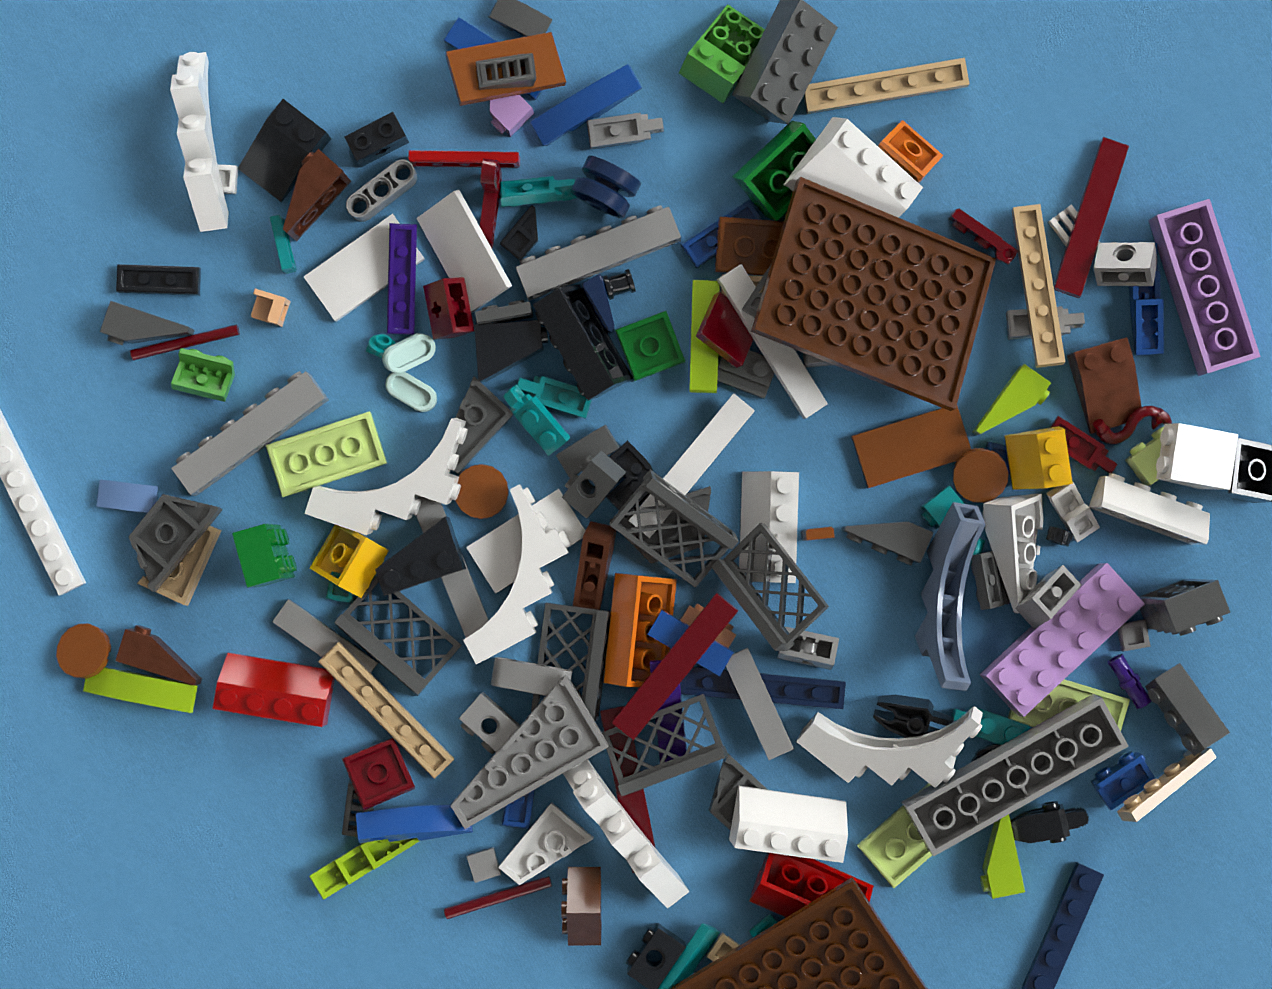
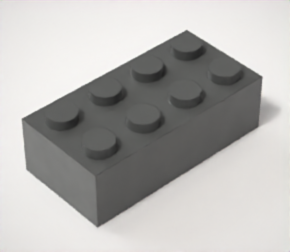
M780 0L732 95L769 122L789 125L838 27L803 0Z
M1184 579L1139 596L1145 603L1140 608L1143 619L1146 620L1147 629L1157 630V632L1164 631V633L1171 632L1172 635L1179 633L1182 636L1196 631V625L1204 623L1207 626L1223 621V615L1231 613L1218 580Z

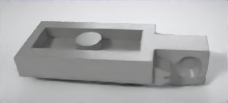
M641 112L587 121L591 149L645 142L644 140L651 139L650 134L664 132L662 118L648 120V114L641 115Z
M1062 306L1057 307L1061 336L1070 334V329L1083 327L1085 324L1084 313L1069 314L1068 309H1063ZM1027 309L1007 311L1008 340L1031 338Z

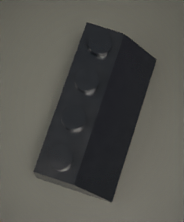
M580 284L558 288L533 304L538 321L546 327L550 334L551 344L560 351L564 358L563 364L565 368L573 374L577 381L578 391L588 401L598 398L633 379Z

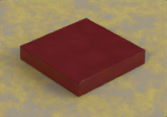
M721 292L714 294L696 337L738 368L743 365L753 338L728 297Z
M394 738L342 758L363 811L415 789V785Z

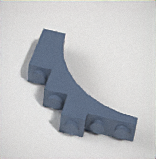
M955 502L952 503L926 551L934 570L921 592L928 613L915 638L921 655L930 657L941 688L967 691L971 681L967 672L962 646V603L970 561L977 541L986 524L978 506Z

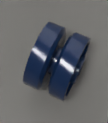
M589 155L582 167L586 177H577L570 190L571 193L591 207L610 216L623 219L630 207V204L624 197H634L641 186V182L624 169L604 159Z

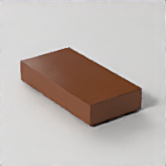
M832 527L801 531L802 541L835 538L834 528Z

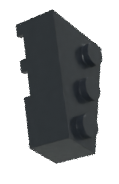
M445 516L375 569L384 596L466 569L450 517Z

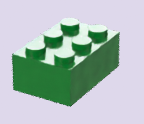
M792 120L789 125L787 124L732 176L763 215L775 221L787 212L793 192L784 185L785 181L816 141V138L804 123Z
M262 524L232 533L247 588L266 586L295 577L294 571H297V566L293 555L289 556L286 545L289 544V537L285 528L281 529V526L276 524Z

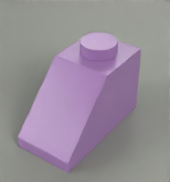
M520 95L490 100V114L493 118L491 124L501 134L506 131L511 137L534 115L533 108Z

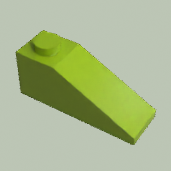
M1026 364L1020 365L972 433L975 435L982 434L1035 406L1037 403L1041 405L1050 393L1047 388L1051 382Z
M1009 814L994 822L982 866L984 875L980 876L983 892H987L992 899L1025 892Z

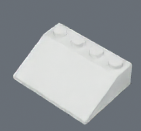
M832 117L784 183L793 192L796 180L799 177H803L898 218L909 208L923 188L846 118Z

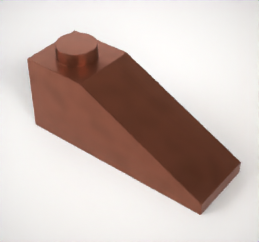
M590 521L583 535L573 606L601 609L617 531L610 525Z
M135 625V628L125 629L115 661L194 686L201 684L202 678L159 636L151 634L152 629L140 625Z

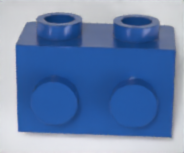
M1132 751L1125 753L1118 759V764L1112 768L1109 766L1102 768L1095 774L1096 778L1090 781L1109 810H1113L1124 803L1127 798L1142 791L1147 782L1156 779L1145 763L1143 754L1139 752L1133 753Z

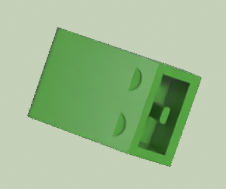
M727 4L688 52L679 74L724 104L736 88L765 29Z

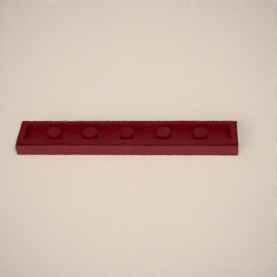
M1106 137L1101 139L1055 280V291L1078 299L1081 297L1129 145Z
M716 593L615 717L612 724L634 740L736 615L738 609Z
M624 706L600 710L604 731L616 727L612 724V721ZM619 732L609 736L613 747L623 751L629 737ZM632 740L627 754L638 759L635 742ZM615 753L616 756H617V759L619 760V758H620L621 755L618 754V753ZM624 757L620 766L624 778L634 774L638 765L637 762ZM610 761L618 802L655 847L644 789L621 796L618 788L619 783Z

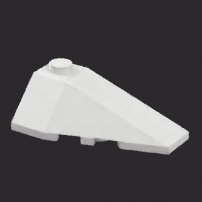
M1042 494L1000 497L983 504V519L986 524L985 532L1014 613H1019L1015 608L1032 591L1037 583V572L1033 567L1036 555H1040L1041 546L1036 545L1038 530H1043Z

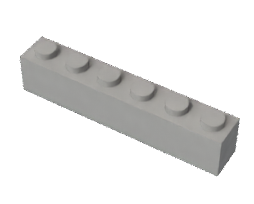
M661 205L649 209L647 211L648 215L638 219L636 215L628 217L621 221V226L612 229L611 226H606L597 230V235L588 239L586 236L570 241L571 245L561 249L560 246L552 247L545 251V256L537 259L535 256L522 259L516 270L528 300L531 301L558 288L569 286L680 242L681 235L670 208L666 207L663 209Z
M301 371L293 374L287 379L289 384L282 389L277 387L265 395L267 400L258 406L255 403L242 412L244 414L242 418L236 422L233 419L220 428L222 432L214 438L208 436L198 444L200 448L192 454L186 452L177 458V464L171 469L189 494L193 496L199 495L329 401L312 375L306 371L303 374Z

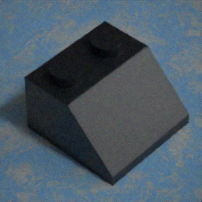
M1238 438L1231 488L1228 490V494L1232 499L1251 503L1272 502V445Z

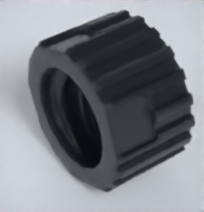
M1049 526L1046 540L1068 547L1073 533Z

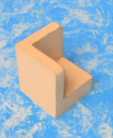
M254 289L253 294L257 297L251 317L283 327L291 301L272 293Z

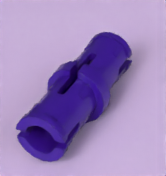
M1118 654L1107 662L1117 676L1120 688L1122 690L1125 689L1136 709H1141L1152 702L1139 681L1141 678L1137 673L1133 672L1123 654Z

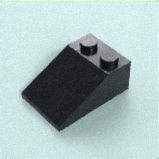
M282 99L264 122L238 169L282 202L296 184L299 170L303 166V159L310 152L315 153L318 149L322 151L331 140V137L320 126L285 99Z

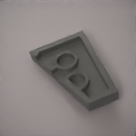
M473 377L455 417L466 421L464 428L468 429L464 443L459 444L456 451L459 459L454 471L458 474L513 416L511 410L476 377Z

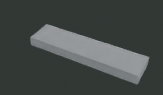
M290 599L287 600L272 621L321 657L340 642L370 673L379 663Z
M748 647L734 653L728 661L726 668L768 760L793 750L792 743Z

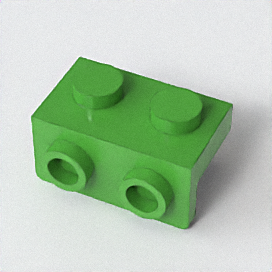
M180 348L178 353L180 361L171 382L172 389L225 402L235 376L233 361L220 355L211 356L203 354L196 349L187 350Z

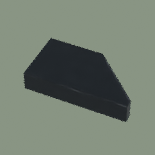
M533 205L530 206L500 242V245L519 261L524 259L538 242L536 209Z

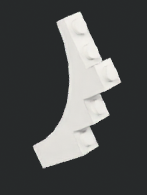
M188 52L179 56L177 74L172 75L170 87L179 117L177 136L185 159L183 178L200 232L225 229L228 226L229 211L219 175L211 127L208 95L209 61L206 52Z
M452 418L442 440L430 457L414 472L398 482L383 488L367 491H340L323 486L313 487L304 514L368 535L373 533V530L377 531L381 523L382 515L379 514V511L408 520L412 518V515L416 516L421 505V500L418 499L419 496L445 505L451 503L452 499H457L461 485L457 484L459 476L449 472L450 470L454 471L458 463L459 455L456 454L458 445L463 444L468 432V429L464 428L466 421Z
M520 484L510 489L518 509L522 529V555L518 574L508 597L498 612L482 628L463 640L475 664L536 633L534 627L538 626V623L532 612L526 613L524 607L553 593L550 587L554 586V583L548 571L542 573L540 568L569 553L567 547L571 546L564 531L558 533L555 528L546 533L544 528L548 524L541 511L536 514L531 505L535 502L534 497L528 487L523 489Z
M973 706L961 718L940 730L922 736L895 739L878 738L856 733L834 723L817 712L801 730L796 742L847 783L855 776L860 778L869 767L892 786L898 778L900 780L905 779L912 769L936 788L942 781L946 783L956 771L954 769L956 756L963 749V742L968 737L974 738L981 730L982 725L980 722L983 713Z
M588 759L563 773L583 809L601 827L611 845L627 860L638 879L667 909L689 892L678 873L669 865L631 819Z

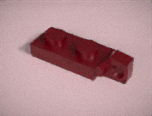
M960 208L955 209L948 218L953 221L951 226L962 234L969 232L976 237L974 242L985 250L989 247L992 248L997 260L1009 265L1018 253V250L1002 240L1003 238Z
M1059 416L1055 418L1049 428L1060 426L1065 429L1070 458L1093 471H1096L1098 467L1108 473L1114 471L1118 464L1106 457L1109 450L1104 448L1103 444Z

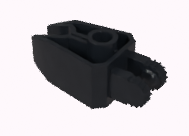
M896 694L880 696L877 705L889 711L875 709L873 718L885 729L904 738L922 736L940 730L929 726L930 721L944 726L954 721V718L950 715L933 710L934 706L929 699Z
M1051 801L1041 804V808L1024 811L1010 820L1014 840L1036 843L1050 840V843H1059L1067 840L1066 837L1070 836V829L1086 826L1089 816L1084 808L1064 809L1063 804H1058V801Z

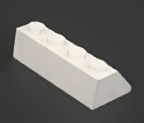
M742 472L740 542L759 523H764L796 563L799 472ZM762 533L755 541V550L766 551L767 539ZM741 553L739 555L740 569H747L748 553ZM754 554L753 570L764 571L765 554ZM772 555L771 571L782 572L783 560L779 555ZM753 573L752 582H763L764 574ZM770 574V582L781 583L782 575ZM788 575V583H796V576Z
M1109 473L1108 476L1099 477L1089 504L1091 509L1191 545H1205L1208 543L1210 513L1202 511V505L1187 501L1185 505L1177 502V497L1166 492H1161L1160 495L1150 492L1151 487L1135 482L1134 486L1124 483V477Z
M738 786L729 841L735 848L843 863L848 838L846 801Z

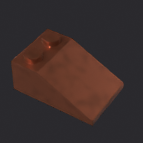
M319 149L315 153L310 152L302 161L303 166L299 170L283 230L296 242L351 182L344 171Z
M1127 337L1067 355L1090 434L1096 432L1093 426L1095 420L1103 419L1109 428L1126 424L1129 416L1135 410L1142 407L1135 362Z

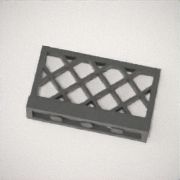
M650 469L643 477L644 481L609 524L696 588L712 569L711 566L729 548L732 550L739 542L736 533ZM647 491L654 497L655 506L639 508L638 499ZM659 511H674L677 522L661 524ZM656 512L657 524L641 526V513ZM625 515H637L638 527L625 528L619 523ZM693 525L697 528L698 537L682 539L681 527ZM677 527L679 540L663 542L661 529ZM658 530L659 543L647 544L643 541L642 532ZM714 541L720 545L714 554L703 555L702 542ZM699 543V556L684 557L683 545ZM679 546L680 558H666L663 548ZM700 561L701 570L695 577H692L685 571V563Z
M759 523L723 560L718 559L711 566L775 651H788L795 644L793 641L829 607L764 523ZM761 533L767 539L766 551L755 550L756 538ZM741 553H748L747 569H740L734 562ZM754 554H765L764 571L753 570ZM772 555H779L782 558V572L771 571ZM753 573L764 574L763 590H756L752 585ZM770 574L782 575L780 591H769ZM788 575L796 576L799 580L798 593L787 592ZM769 594L780 595L779 611H772L768 606ZM787 595L798 596L797 613L785 612ZM804 596L812 597L818 605L810 614L803 613ZM785 615L796 616V628L790 633L784 627Z
M376 576L362 598L357 597L334 623L418 696L462 645L401 592L394 593L399 600H392V596L388 595L389 600L372 601V590L379 583ZM369 594V602H362ZM404 603L408 606L409 618L393 619L392 604ZM389 604L390 620L373 621V605ZM358 606H370V621L358 622L351 616V613ZM412 611L420 618H412ZM425 621L430 627V636L414 637L413 622ZM410 622L411 638L394 639L393 623ZM390 623L391 639L379 640L374 636V624ZM363 625H371V632ZM433 629L436 632H438L440 636H433ZM446 639L453 647L446 655H434L433 640ZM430 640L431 656L415 657L414 641ZM411 641L412 657L400 658L395 654L394 642ZM384 643H391L392 650L389 649ZM443 658L435 667V659ZM432 659V671L424 679L416 672L415 660ZM404 661H412L413 668Z
M545 603L537 664L547 666L552 662L555 667L562 668L556 661V658L567 650L576 662L568 670L572 671L579 666L585 674L584 682L577 687L574 684L573 686L594 721L599 720L611 611ZM552 609L561 610L568 619L557 629L550 621ZM568 611L576 612V614L573 617H571ZM581 614L593 615L591 627L582 632L574 620ZM571 623L580 636L568 644L559 632ZM549 627L553 631L551 634H549ZM588 633H590V640L586 637ZM556 635L564 645V648L553 656L547 648V642ZM583 639L588 646V654L579 660L570 647ZM547 655L549 657V660L545 662V657ZM587 659L586 668H585V666L582 664V662H584V661ZM583 687V692L581 695L579 689ZM533 693L531 712L539 705V694Z
M704 694L659 710L650 720L658 718L656 724L651 721L647 723L654 727L648 742L639 737L634 739L646 745L640 760L627 754L632 741L630 737L623 751L613 747L610 735L619 732L627 736L620 729L615 727L602 732L609 744L606 750L619 783L618 788L621 796L631 794L729 757L721 741ZM700 702L704 712L700 722L685 716L689 706ZM684 708L682 714L676 712V710ZM668 713L680 717L674 732L660 726L664 715ZM705 718L708 722L709 727L703 724ZM683 720L697 725L692 740L677 734ZM701 728L712 733L715 744L704 747L695 742ZM658 729L672 735L666 750L652 744ZM675 738L689 743L685 755L679 757L669 752ZM693 746L700 748L699 750L691 752ZM650 747L664 753L659 765L652 766L644 762ZM615 753H618V754L621 755L620 758H619V760L617 759V756H616ZM667 756L674 758L670 761L665 762ZM624 757L638 763L634 774L625 778L620 767ZM642 765L648 768L646 770L640 771Z

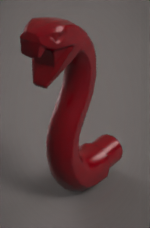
M1143 406L1129 416L1124 428L1118 433L1112 432L1103 419L1095 420L1093 426L1096 429V435L1102 442L1118 444L1127 440L1134 433L1137 424L1144 417H1152L1151 428L1153 430L1161 423L1171 424L1172 420L1170 415L1162 408Z

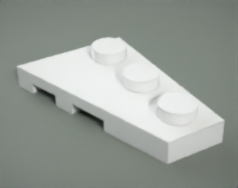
M551 802L498 868L517 884L521 885L548 868V866L569 855L575 849L593 840L594 837Z

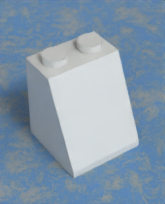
M1180 423L1164 424V429L1160 435L1161 450L1160 457L1156 463V479L1197 489L1230 490L1238 434Z

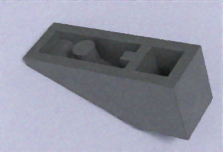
M110 301L100 330L101 333L108 335L107 341L122 346L124 341L140 343L190 336L195 331L188 326Z

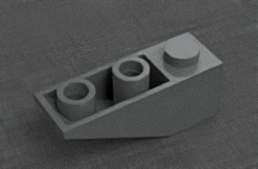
M910 522L843 526L842 531L847 532L846 538L860 544L862 540L873 544L871 549L885 555L888 551L898 555L896 560L912 566L913 562L921 563L933 535V532Z

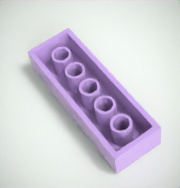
M1210 199L1171 210L1150 219L1151 231L1155 243H1157L1160 259L1198 376L1261 357Z
M1108 563L1097 564L1079 581L1082 586L1052 619L1036 628L1031 626L979 674L1017 716H1026L1145 604Z

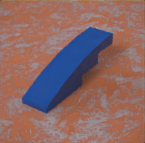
M627 64L532 120L531 124L543 146H548L567 132L575 131L587 123L588 120L600 117L641 90L642 87L630 65Z
M1156 267L1153 286H1129L1135 355L1164 354V301L1161 298L1160 271Z
M451 805L412 806L356 813L359 843L383 839L393 842L412 838L422 841L473 832L472 826L464 829Z

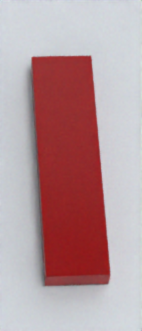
M409 150V162L415 167H482L483 158L498 160L501 168L520 167L519 152Z

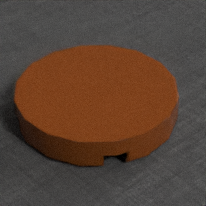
M975 448L966 451L957 459L953 469V481L956 490L963 498L972 502L984 503L995 499L1004 491L1008 483V470L1005 461L997 452L984 448Z
M479 464L470 466L460 474L457 484H460L461 488L455 501L461 511L470 517L479 519L490 518L501 512L507 503L509 488L505 477L500 471L492 466Z
M89 623L77 624L69 628L61 636L56 654L58 664L68 675L82 679L91 678L99 674L106 667L109 652L111 653V643L108 635L101 628Z

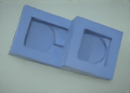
M100 479L96 507L148 513L156 503L158 487Z

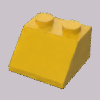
M1057 426L1004 435L1013 490L1043 489L1073 484L1064 428Z
M334 525L309 569L362 598L376 574L375 569L382 565L389 550L358 532ZM331 571L341 573L340 577L336 578L331 575Z

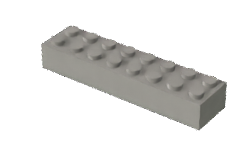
M1092 694L955 771L948 782L942 781L936 788L930 785L901 803L927 850L934 857L1129 746L1102 697Z

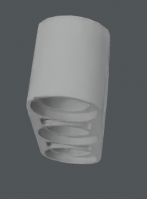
M398 160L391 164L347 199L346 208L348 213L360 222L370 220L415 185L417 172L413 165L407 160ZM406 168L410 170L411 174L408 179H397V174L401 169ZM380 185L389 187L388 193L383 197H378L375 194L376 189ZM360 201L367 203V208L363 213H354L356 203Z
M495 657L490 685L547 696L565 674H567L571 681L572 671Z

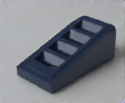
M598 274L582 283V290L605 330L611 334L614 332L615 325L603 277L601 274Z

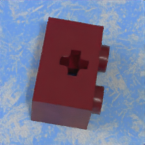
M464 277L443 278L423 286L433 340L456 338L475 331Z

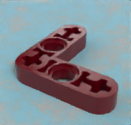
M483 158L481 185L484 190L480 228L489 245L493 248L502 170L498 160Z

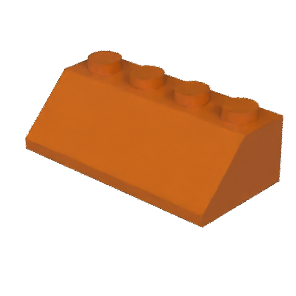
M615 573L603 683L625 687H640L651 674L650 661L662 660L669 652L670 647L647 634L661 610L673 616L677 579Z

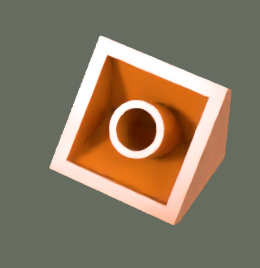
M903 120L878 145L883 152L918 183L923 180L944 156Z

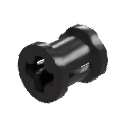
M629 269L625 270L622 274L612 277L603 276L609 300L614 299L615 295L628 291L631 293L636 292Z

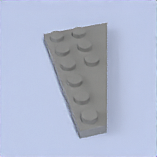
M567 674L451 803V808L464 829L608 748L609 744Z

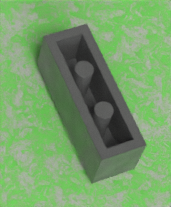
M1180 663L1145 686L1151 701L1159 706L1164 713L1166 722L1176 730L1181 737L1183 746L1191 751L1194 756L1230 733Z

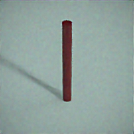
M236 324L132 349L130 354L134 361L179 350L180 348L240 335V331Z
M550 876L445 908L444 913L446 919L454 918L552 887Z

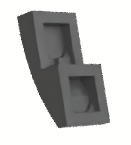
M497 0L488 17L506 29L516 31L524 37L546 33L553 20L518 0Z
M604 425L564 449L556 457L569 478H571L574 474H579L583 471L579 467L589 455L594 458L602 451L608 456L620 447L607 425Z

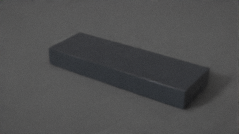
M117 264L116 292L200 295V267Z

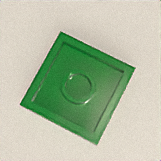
M667 311L615 330L634 381L686 362Z

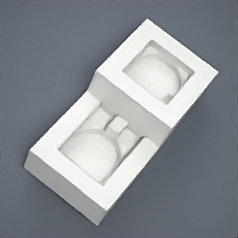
M1074 482L1069 485L1057 486L1046 493L1063 524L1069 532L1073 533V539L1077 543L1100 528L1090 507L1084 503Z

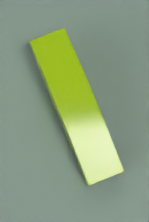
M693 280L689 392L717 393L718 353L699 340L696 334L714 294L720 292L718 281Z
M105 667L99 674L91 678H85L83 691L119 700L193 713L198 686L159 676Z
M417 838L393 842L383 839L361 843L309 875V878L322 900L346 885L353 883L370 871L380 867L419 841Z

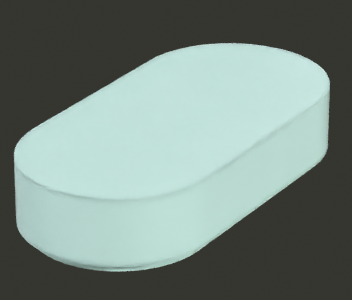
M422 333L414 334L388 347L383 354V364L391 372L403 373L431 359L436 349L435 342L428 335Z
M392 372L386 379L385 385L388 393L419 412H428L435 407L437 395L434 389L406 372Z

